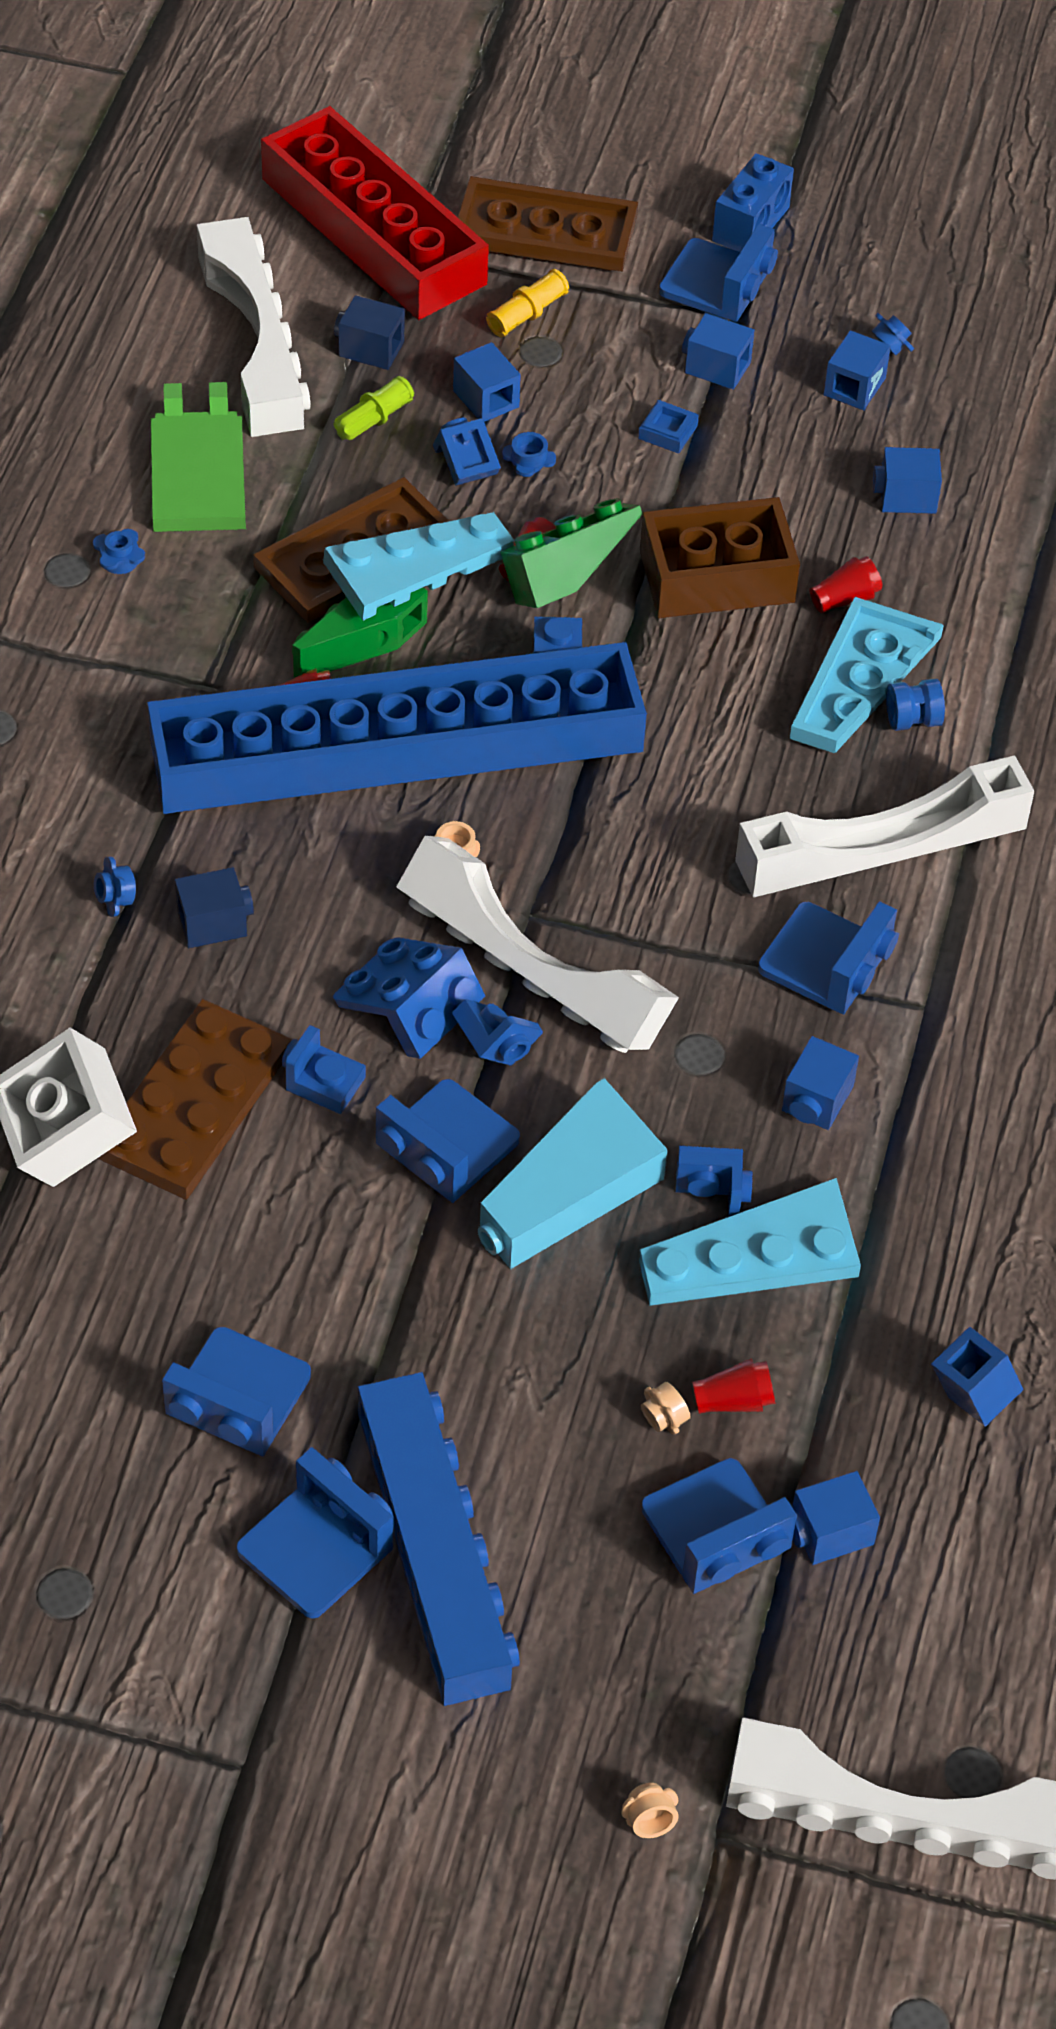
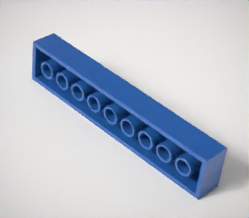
M626 642L147 702L150 742L163 814L643 752L647 715Z

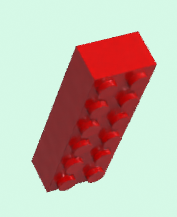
M331 106L261 139L262 180L417 320H421L488 285L489 244Z

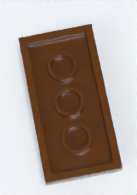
M470 176L458 218L489 244V251L623 272L638 215V202Z
M403 477L253 554L254 568L309 623L326 614L332 605L339 604L346 598V595L323 563L325 547L430 526L436 523L449 522V520Z
M202 999L126 1103L137 1132L97 1159L187 1200L282 1066L284 1052L292 1039Z

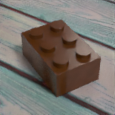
M780 497L643 512L640 554L658 618L795 603L800 562Z

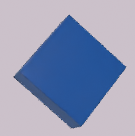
M657 400L639 427L638 439L679 454L697 428L699 414Z

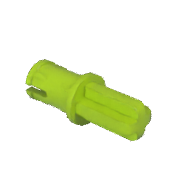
M396 376L392 381L374 393H364L360 397L358 404L334 420L333 426L337 430V435L342 440H352L375 424L378 426L385 424L390 414L413 401V388L405 378Z

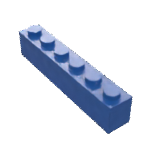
M423 1372L358 1386V1416L382 1498L393 1513L394 1539L443 1705L447 1706L511 1690L512 1668L520 1665L518 1648L513 1633L503 1634L498 1617L504 1616L502 1596L497 1582L487 1583L483 1567L489 1566L486 1544L481 1533L472 1534L468 1519L474 1517L472 1500L467 1485L458 1486L453 1471L459 1470V1462L454 1441L451 1437L445 1439L442 1437L439 1424L444 1423V1412L438 1391H428Z

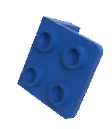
M759 224L741 252L699 238L690 239L662 280L659 291L660 295L678 303L737 322L749 302L755 299L759 287L767 274L769 275L775 266L778 256V250L773 248L775 229Z
M879 901L864 924L860 926L811 902H803L799 904L761 957L758 967L759 973L844 1015L857 995L866 992L881 960H887L892 954L899 938V933L894 931L897 909Z
M393 938L384 942L378 948L377 954L361 969L351 973L345 979L344 985L333 995L338 1007L387 1016L406 1055L419 1059L458 1023L452 1012L464 999L479 1003L485 997L462 948L405 938Z
M451 1079L439 1082L409 1109L392 1095H389L376 1107V1144L452 1203L516 1148L520 1141V1133L517 1128Z
M219 1327L212 1332L190 1369L173 1362L163 1377L165 1414L264 1457L310 1381L311 1367L303 1360L229 1328Z
M311 1447L296 1460L297 1489L238 1541L237 1554L243 1562L306 1617L318 1618L393 1550V1513L388 1504L374 1492L367 1494L352 1481L348 1470L338 1460L334 1458L327 1460Z
M725 1459L646 1496L642 1502L644 1517L693 1594L714 1584L722 1583L735 1574L758 1563L775 1558L790 1549L792 1545L797 1514L790 1503L784 1497L767 1505L740 1462L736 1459Z

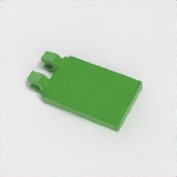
M227 382L209 383L210 412L184 413L182 383L164 384V413H155V418H151L153 532L246 529L242 416H237V411H228Z

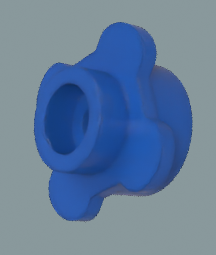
M879 313L875 315L880 322L871 332L880 342L891 345L890 351L895 356L904 347L910 352L914 350V347L906 340L912 333L897 317L893 315L889 320H886Z
M535 432L518 434L512 440V445L505 446L502 451L503 459L511 461L516 467L517 474L523 477H530L540 471L541 468L552 467L556 463L555 453L548 451L547 440Z
M132 529L115 531L108 535L100 534L93 540L94 549L100 551L101 567L110 573L125 574L131 572L145 559V551L139 548L137 544L138 533Z
M105 857L103 872L97 873L94 878V892L100 903H106L108 915L116 917L120 912L119 906L131 905L134 902L136 883L134 874L129 866H116V861L113 857Z

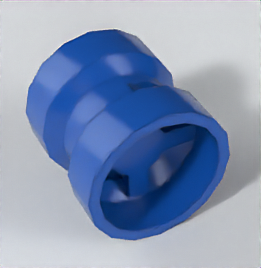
M938 679L921 680L915 686H909L905 682L889 683L886 692V705L889 723L894 731L908 730L913 724L922 723L925 727L942 726L945 718V702L942 686Z

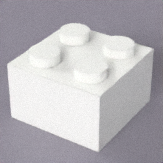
M68 1028L0 1074V1121L16 1165L22 1171L52 1187L137 1132L105 1048L72 1028Z

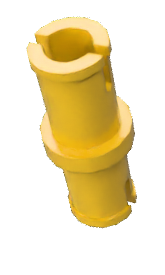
M551 269L548 274L529 287L525 285L519 287L514 291L513 297L487 313L486 321L489 328L496 336L502 338L527 319L531 321L537 319L542 315L543 308L569 292L567 279L559 270Z

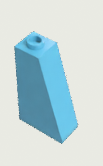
M605 1078L602 1079L576 1103L481 1202L478 1235L483 1246L490 1254H498L510 1269L514 1268L664 1180L667 1148Z

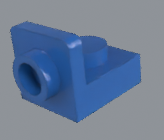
M457 418L445 423L441 427L433 447L436 453H444L455 486L498 474L501 466L483 418L470 422L467 421V418Z
M464 999L452 1012L480 1058L511 1066L530 1051L531 1045L543 1033L538 1023L514 1016H507L502 1009L491 1003L485 1005Z
M311 1025L308 1026L299 1040L293 1039L289 1043L283 1055L282 1066L286 1068V1090L339 1114H342L366 1078V1065L320 1046V1029Z
M679 1146L676 1192L691 1193L699 1197H709L715 1194L728 1195V1217L739 1214L741 1202H751L752 1171L743 1170V1149Z

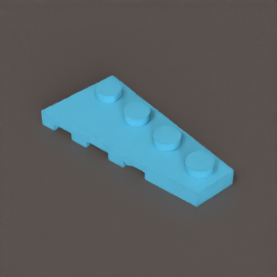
M492 512L325 547L323 563L363 621L375 616L377 607L389 602L395 607L409 601L411 592L427 586L430 590L445 585L447 576L457 572L467 575L502 560L500 551L512 547L514 539L496 514Z
M854 597L791 726L790 739L836 753L885 700L889 683L901 682L941 639L944 625Z
M837 1178L640 1249L639 1258L650 1306L859 1277L861 1267Z

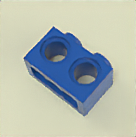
M756 153L716 201L712 241L741 252L759 224L773 229L790 207L794 168Z

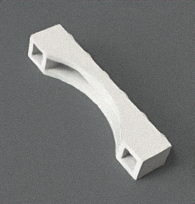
M248 217L197 224L198 258L207 287L223 295L237 306L252 324L258 337V344L252 358L241 372L242 408L250 436L255 437L304 429V410L310 409L309 390L306 382L299 383L298 379H301V368L297 352H289V349L292 347L288 322H280L282 318V305L279 293H271L270 290L273 289V276L270 263H262V260H264V247L261 234H253Z
M1014 755L970 766L932 792L902 806L873 815L851 819L822 820L783 812L742 822L739 827L735 861L754 898L1024 830L1028 823L1034 789Z
M424 836L396 886L411 897L408 903L415 910L429 917L437 915L448 923L446 930L452 936L468 944H472L474 941L486 950L484 957L489 962L507 971H510L512 968L525 977L522 983L526 988L545 998H549L551 995L563 1004L561 1011L567 1017L583 1025L592 1024L603 1032L600 1036L601 1040L620 1052L626 1053L628 1050L649 1049L679 999L675 994L640 970L588 971L565 964L540 950L520 932L504 911L492 887L486 864L449 838Z
M742 1718L726 1807L738 1809L743 1815L754 1819H768L773 1816L797 1821L801 1827L812 1831H827L831 1828L855 1833L858 1838L871 1843H885L890 1840L914 1845L917 1850L929 1855L953 1853L973 1857L977 1863L984 1866L1004 1867L1012 1865L1031 1869L1040 1877L1056 1880V1781L1033 1777L1010 1789L976 1798L943 1800L909 1796L876 1786L847 1771L820 1751L801 1729Z

